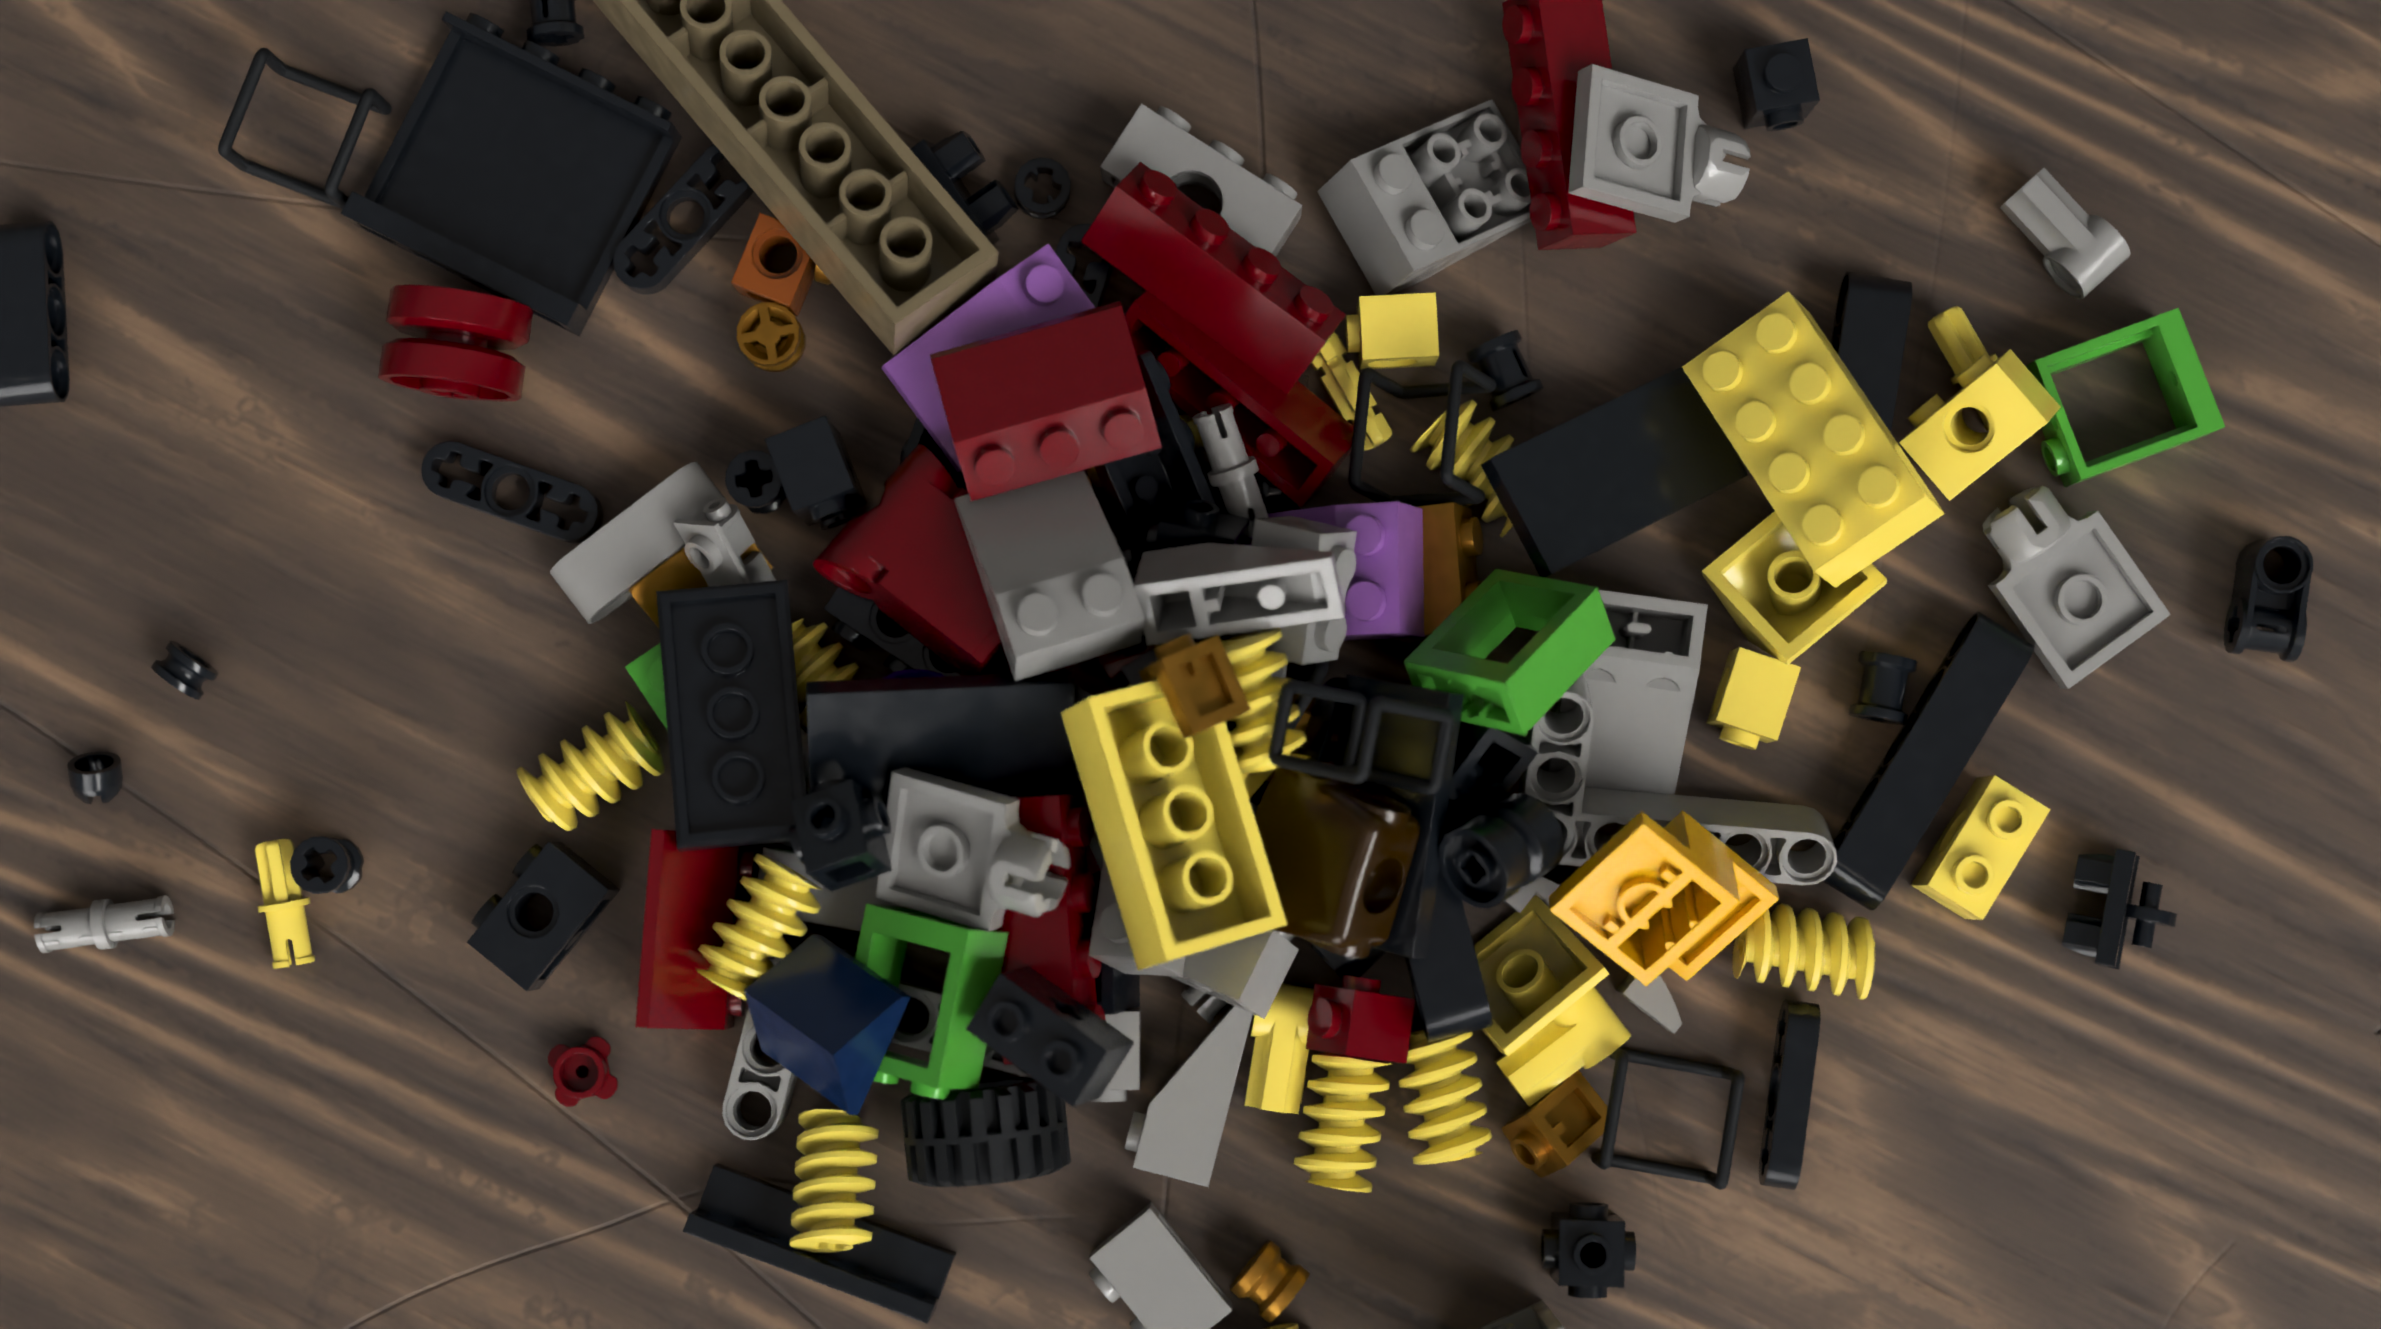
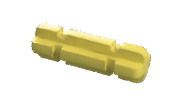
M1334 332L1311 364L1315 371L1320 368L1322 369L1324 376L1320 380L1339 414L1347 421L1351 420L1354 425L1360 372L1353 360L1346 362L1343 355L1347 354V349L1339 335ZM1371 392L1364 451L1380 446L1393 435L1392 428L1384 414L1380 412L1376 415L1373 410L1377 402Z

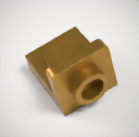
M1191 633L1171 640L1153 649L1158 661L1139 671L1143 683L1158 679L1184 739L1251 710L1219 635L1195 644Z
M1578 1070L1533 1104L1526 1112L1506 1123L1502 1127V1132L1510 1141V1147L1516 1159L1526 1168L1533 1170L1538 1177L1543 1178L1568 1166L1604 1133L1608 1106Z

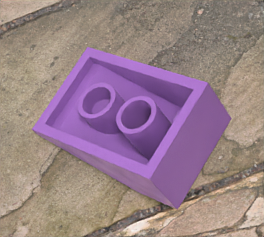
M1048 243L978 292L886 362L881 369L955 470L959 472L961 466L952 440L930 354L1093 309L1095 306Z
M1395 501L1331 505L1268 514L1269 517L1295 516L1357 531L1354 547L1356 569L1345 596L1346 609L1344 617L1347 622V632L1344 641L1425 637L1422 508ZM1252 536L1246 539V545L1251 546Z

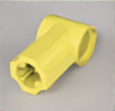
M1282 983L1265 1019L1253 1014L1250 1037H1255L1244 1101L1245 1106L1273 1112L1299 1114L1307 1073L1306 1065L1309 1049H1306L1308 1013L1312 1005L1314 988Z
M1594 986L1508 1057L1503 1055L1495 1063L1527 1106L1530 1107L1582 1067L1589 1069L1611 1055L1631 1037V1034Z

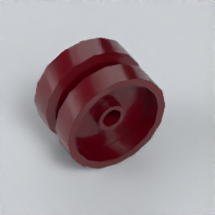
M396 285L390 289L386 321L399 332L416 338H397L382 346L378 378L393 385L446 398L499 402L517 401L522 396L525 366L513 356L496 350H513L529 342L533 310L527 305L485 293L431 285Z

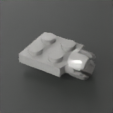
M1591 64L1578 71L1569 194L1676 223L1690 217L1692 201L1717 207L1721 203L1736 199L1746 183L1750 169L1725 162L1723 159L1726 154L1748 160L1751 157L1750 149L1747 142L1736 133L1707 125L1700 118L1698 110L1699 95L1595 64Z
M2042 485L2024 490L2010 498L2007 502L2009 508L2002 512L1999 508H1996L1982 524L1983 532L2003 560L2004 569L2000 576L1991 582L1988 587L2026 641L2034 645V652L2060 689L2071 688L2171 615L2098 510L2090 511L2076 520L2067 515L2050 489Z
M904 767L891 772L887 803L891 832L884 836L892 871L878 875L876 898L991 932L1002 927L1006 909L1032 917L1042 916V913L1055 910L1063 897L1069 879L1047 870L1050 864L1069 869L1071 866L1069 850L1058 839L1027 831L1019 823V799Z

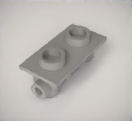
M717 498L707 503L703 508L706 517L701 521L676 519L673 522L685 543L684 550L686 556L700 570L709 587L776 581L761 552L752 551L742 561L740 555L755 540L744 522L737 505L728 504L725 498Z

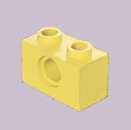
M2011 349L1995 362L1985 353L1955 378L1963 387L1946 402L1936 393L1907 418L1914 428L1899 444L1949 501L2047 424L2061 408ZM1972 407L1982 411L1989 421V431L1980 433L1968 428L1962 417V409Z
M1996 775L1977 777L1911 886L1964 919L1983 920L2051 809Z

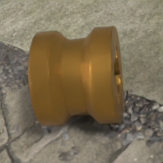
M761 302L750 307L741 316L737 325V342L741 351L757 368L766 372H782L792 368L801 359L805 350V333L796 317L785 306L775 302ZM788 336V338H784L781 344L778 347H776V345L780 342L781 337Z
M1268 1240L1242 1269L1229 1289L1239 1298L1249 1297L1259 1306V1315L1268 1323H1271L1293 1300L1307 1281L1310 1273L1300 1264L1290 1265L1281 1257L1280 1247L1273 1241Z

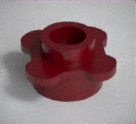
M595 1036L589 1038L585 1045L570 1048L566 1044H559L551 1049L548 1055V1063L553 1068V1078L557 1086L555 1097L561 1105L573 1107L583 1098L597 1096L600 1099H608L616 1093L618 1080L610 1072L608 1057L611 1053V1046L607 1040ZM581 1065L586 1066L589 1070V1074L585 1078H581L577 1073Z

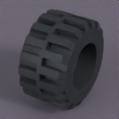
M1015 1077L980 1080L978 1089H951L946 1099L930 1098L911 1093L900 1100L908 1180L927 1187H960L1003 1183L1052 1174L1071 1163L1065 1101L1033 1078Z

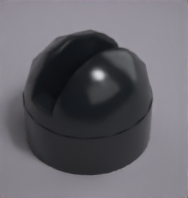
M102 751L89 752L74 757L67 764L70 786L75 796L86 804H91L95 796H101L102 802L108 803L117 796L122 788L121 758L114 753Z

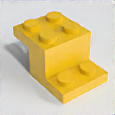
M1641 810L1548 896L1551 912L1645 986L1649 985L1668 967L1688 981L1779 900L1776 885L1683 810L1664 828Z

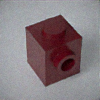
M1342 975L1341 988L1315 984L1312 1005L1308 1013L1306 1049L1406 1064L1415 999L1379 994L1380 980Z

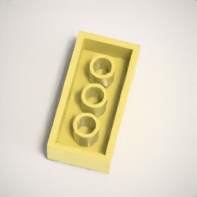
M1789 291L1682 366L1813 571L1835 588L1945 514L1810 312Z
M1158 679L1089 697L1061 712L1137 970L1287 925L1226 722L1184 739Z

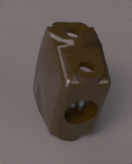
M1277 768L1264 792L1255 815L1287 925L1273 930L1301 937L1325 950L1352 958H1366L1369 956L1371 946H1379L1386 942L1392 929L1419 837L1420 826L1417 819L1410 814L1411 809L1389 798L1366 781L1352 783L1296 770Z

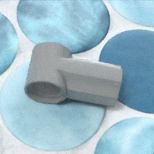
M2045 168L2040 170L1999 207L2044 255V267L2053 281L2064 292L2076 299H2083L2126 261L2131 254L2128 244L2118 230L2102 217L2097 215L2089 216Z

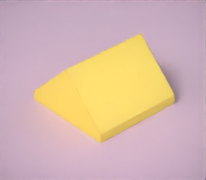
M1775 511L1702 570L1703 577L1748 641L1786 665L1794 661L1887 584V578L1871 563L1835 588L1813 571Z
M1537 895L1529 901L1521 913L1515 911L1474 945L1492 1016V1027L1481 1030L1498 1051L1508 1057L1609 975L1606 968L1567 926L1550 911V908Z

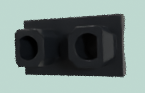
M960 131L941 140L937 144L923 139L910 148L992 245L998 242L1000 239L995 230L1003 226L1018 210V207L1004 186L997 180H993L972 196L968 192L961 178L986 161L973 138L968 133Z
M2115 849L2114 856L2106 854H2079L2077 859L2073 888L2107 895L2103 919L2068 913L2062 946L2084 956L2095 958V964L2102 967L2120 969L2129 919L2136 921L2132 945L2145 948L2152 947L2155 925L2175 927L2176 913L2159 910L2163 885L2143 882L2139 906L2131 904L2140 856H2137L2136 852Z

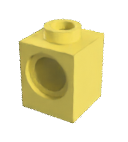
M1436 292L1359 296L1356 307L1357 314L1346 315L1345 328L1347 353H1359L1360 370L1365 368L1385 369L1436 365L1439 358Z
M1742 647L1731 650L1719 682L1707 724L1722 728L1719 739L1751 750L1757 749L1759 741L1764 743L1778 741L1801 667L1793 664L1786 665L1778 659Z

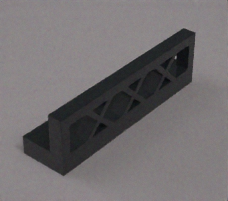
M719 1163L713 1166L699 1206L689 1213L683 1232L928 1324L935 1313L956 1252L865 1218L855 1219L854 1226L871 1231L872 1241L853 1245L851 1250L835 1253L795 1250L789 1246L790 1239L802 1232L797 1231L791 1226V1214L803 1206L793 1200V1191Z

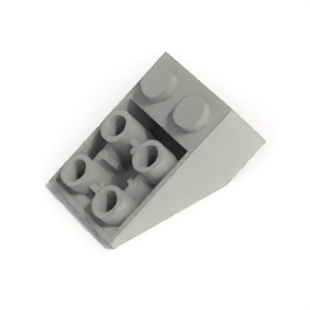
M1492 99L1351 159L1317 191L1375 295H1392L1419 283L1531 221L1529 212L1531 203L1526 166L1521 158L1520 147Z
M1599 590L1615 641L1582 674L1589 687L1594 719L1585 787L1675 795L1700 670L1708 604ZM1559 698L1556 702L1555 712L1566 713L1572 710L1577 705V702L1568 698ZM1551 758L1548 762L1547 771H1560L1569 762L1561 758Z

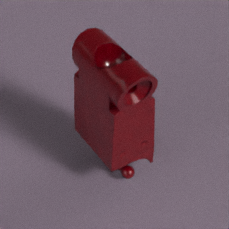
M918 444L884 482L885 491L879 505L849 521L815 559L813 565L824 578L838 587L860 597L873 600L880 610L961 676L1012 674L955 504V498L969 493L964 488H957L953 479L937 457L927 447ZM1071 664L1048 672L1070 671L1075 664Z

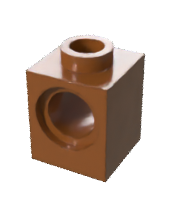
M759 213L731 284L743 296L758 302H775L785 306L794 316L798 317L814 280L816 264L778 219ZM779 246H791L797 249V260L790 270L780 274L767 270L766 260L773 249Z

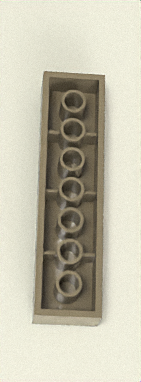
M592 0L893 356L900 353L996 280L998 250L782 0Z

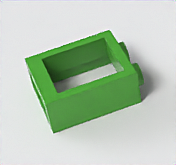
M2179 308L2034 360L2026 366L2061 406L2051 420L2041 428L2046 439L2041 442V451L2047 468L2053 476L2060 475L2064 488L2207 436L2225 427ZM2142 342L2176 429L2085 462L2051 375Z
M1495 569L1403 662L1412 685L1464 694L1460 721L1525 735L1615 641V636L1598 587ZM1516 627L1539 631L1508 664L1485 659Z
M866 903L855 959L897 988H899L907 942L950 952L929 1062L887 1050L873 1080L874 1082L898 1084L899 1078L912 1081L910 1092L937 1099H946L951 1089H978L987 1044L966 1030L1001 973L1008 932L996 929L988 932L908 907Z

